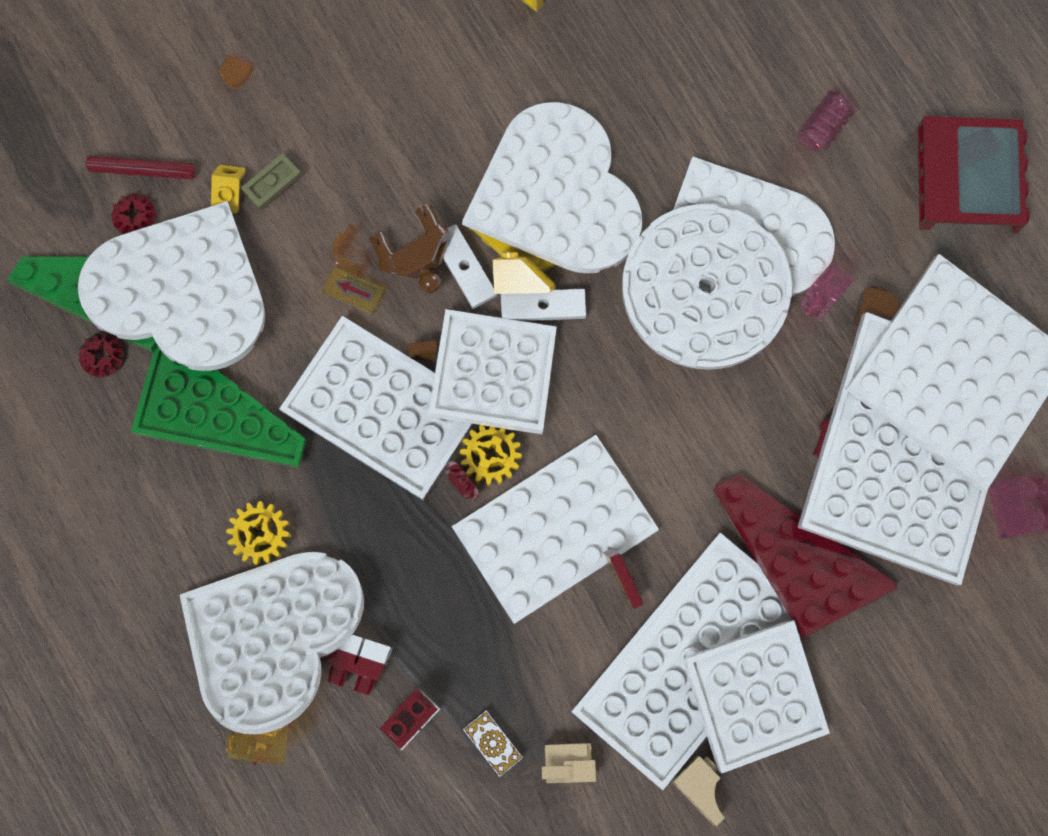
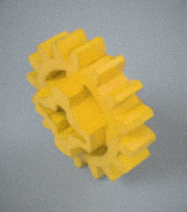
M480 425L479 433L470 430L472 439H463L462 442L467 449L460 450V455L467 457L461 461L462 467H470L466 472L467 476L476 474V483L479 484L482 479H486L487 486H490L494 479L501 485L503 476L511 479L512 474L510 470L518 471L519 465L514 461L522 459V454L515 452L521 447L520 442L512 443L515 434L510 433L506 435V429L500 428L498 431L495 430V427L491 426L489 430H486L483 425ZM492 437L489 441L480 442L483 438ZM503 442L509 448L510 457L502 451ZM494 449L497 458L491 457L490 460H487L485 451L490 452ZM472 452L480 459L478 468L473 463ZM498 466L503 468L500 471L489 473L492 468Z
M262 501L258 502L257 508L247 503L246 512L238 508L236 511L239 518H230L229 520L234 525V528L226 530V533L233 536L232 539L227 541L228 545L237 546L233 553L236 556L244 553L242 561L246 563L252 557L255 565H259L262 558L267 564L271 563V555L280 558L281 554L278 549L280 547L287 549L288 545L283 540L284 538L291 537L289 532L284 531V528L290 525L289 522L280 521L284 513L280 510L274 514L275 506L270 504L265 509ZM255 515H259L256 520L246 521ZM272 520H274L277 526V536L271 530ZM261 529L265 534L263 537L258 536L256 538L253 531ZM241 531L245 533L247 539L245 542V547L241 542ZM271 545L269 549L258 552L260 547Z

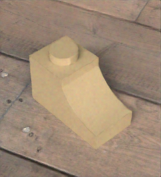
M695 756L671 782L712 825L717 826L725 818L715 800L716 782L720 779L716 774L718 767L707 756L704 759L700 756Z

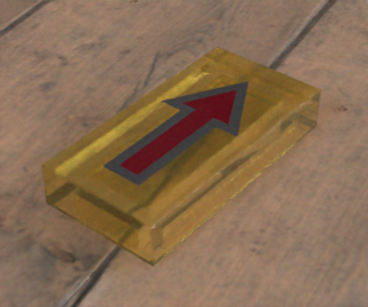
M333 267L322 292L327 296L374 315L385 289Z

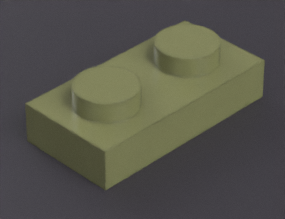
M282 153L244 184L241 189L261 211L297 181L302 174Z

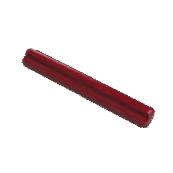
M91 155L86 159V169L89 172L190 180L194 179L196 175V167L193 163Z

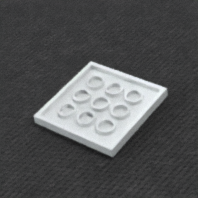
M445 309L428 417L542 434L557 327Z
M794 620L782 622L683 658L718 772L725 773L830 733Z

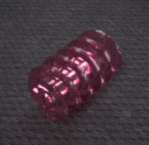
M829 90L827 96H824L821 104L816 107L815 112L810 115L809 120L804 123L803 128L798 131L797 137L799 141L810 150L828 149L830 147L829 141L836 139L835 133H840L843 129L842 125L848 123V117L854 115V108L843 95Z

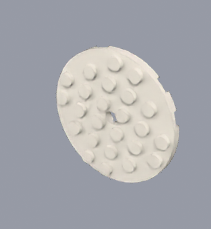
M715 204L689 205L662 215L638 236L632 245L624 267L622 278L623 302L633 328L640 338L657 354L669 361L689 368L722 369L743 363L754 357L777 335L788 314L790 298L792 296L791 272L786 256L777 240L770 232H767L757 224L754 218L736 209L732 211L718 207ZM701 281H711L714 285V290L710 294L703 292L699 289Z

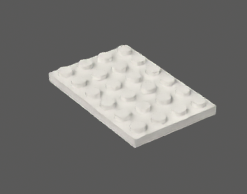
M343 316L280 407L281 412L423 501L473 425L472 423L428 417L435 373Z
M596 435L452 526L513 624L524 619L607 565L608 561L603 552L613 548L622 555L659 531Z

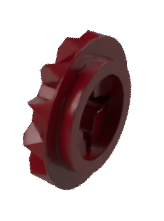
M132 192L131 195L121 196V199L116 204H113V212L110 214L113 225L123 235L152 226L155 223L156 209L153 203L144 195H137ZM134 205L140 215H136L132 223L126 213H131V208Z
M95 333L94 336L85 338L84 344L79 348L78 361L83 370L94 377L101 378L114 374L121 367L124 360L122 344L117 338L108 333ZM104 346V352L110 357H102L97 363V357L91 352H100Z
M450 461L445 465L448 470L445 474L466 500L470 498L474 502L479 497L478 490L456 462Z

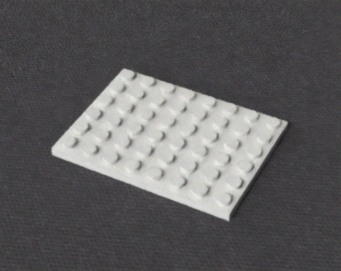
M866 312L862 314L798 528L948 583L961 585L988 490H979L845 390L891 322Z

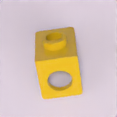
M218 165L212 174L211 206L228 201L231 213H238L240 180L246 173V168Z

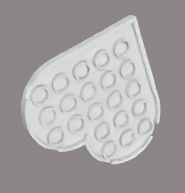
M549 102L527 108L509 124L463 218L462 225L565 269L579 273H598L602 269L619 265L628 257L632 245L641 233L642 214L639 203L630 188L620 179L608 173L611 162V146L607 134L600 123L589 113L576 106Z
M692 157L673 210L689 205L715 204L721 208L732 211L736 209L756 220L757 224L767 232H770L781 246L791 272L792 296L815 286L828 270L835 248L833 229L822 209L802 194ZM703 280L699 283V289L710 294L714 290V285L709 280Z
M228 201L145 227L105 242L89 256L81 270L78 281V294L81 305L88 318L97 328L116 335L121 339L139 340L153 337L164 355L173 362L176 361L188 366L189 369L210 371L225 368L238 362L254 348L253 344L264 328L265 308Z
M306 552L295 554L180 594L199 687L207 709L221 725L243 734L268 733L282 728L298 718L310 705L319 688L322 672L320 658L342 646L352 636L361 620L364 609V595L360 582L351 567L341 559L338 561L327 557L326 553Z

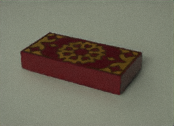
M613 548L603 552L627 603L633 609L642 606L643 600L621 554Z

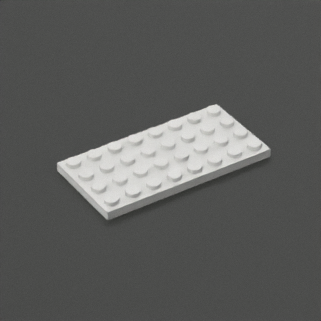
M719 533L571 712L661 790H664L707 737L683 658L792 619L759 565L724 535Z

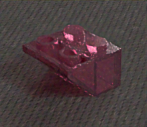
M1018 475L991 483L988 489L1000 540L1048 533V481L1045 476Z

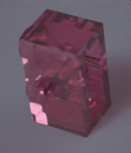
M831 263L810 286L800 301L804 312L812 318L817 317L821 321L843 296L853 280Z

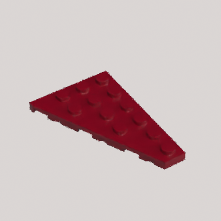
M737 475L715 486L713 489L787 613L795 621V625L803 639L898 588L894 581L836 541L798 528L800 516L741 475Z

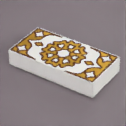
M487 711L463 729L499 777L523 758Z

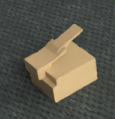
M591 743L545 745V767H542V779H546V783L596 782L595 760L591 759Z

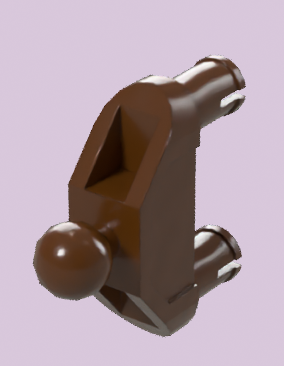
M425 204L422 206L423 211L421 208L416 210V214L426 231L422 237L394 252L384 231L376 233V239L374 236H371L369 240L378 255L380 271L414 279L420 277L419 287L423 292L431 294L435 293L441 285L439 276L431 272V270L440 266L449 243L450 233L444 224H440L432 204Z

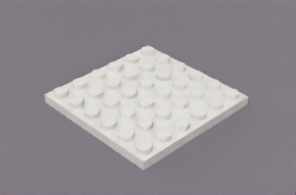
M938 254L932 259L845 390L979 490L986 491L1048 396V335Z

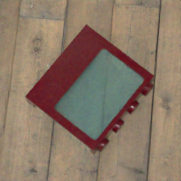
M924 116L917 126L919 230H931L936 223L1011 225L1012 233H1018L1028 224L1030 219V209L1026 207L1029 183L1025 181L1028 156L1024 155L1027 130L1023 127V119Z

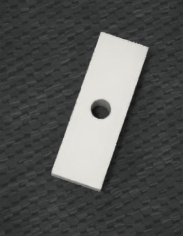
M455 224L447 228L450 238L443 260L472 309H475L497 297V294H494L491 282ZM462 265L469 266V269L461 270L460 267Z
M585 289L553 290L550 293H502V318L517 321L586 319ZM544 303L548 306V308L540 309L538 306L539 304Z

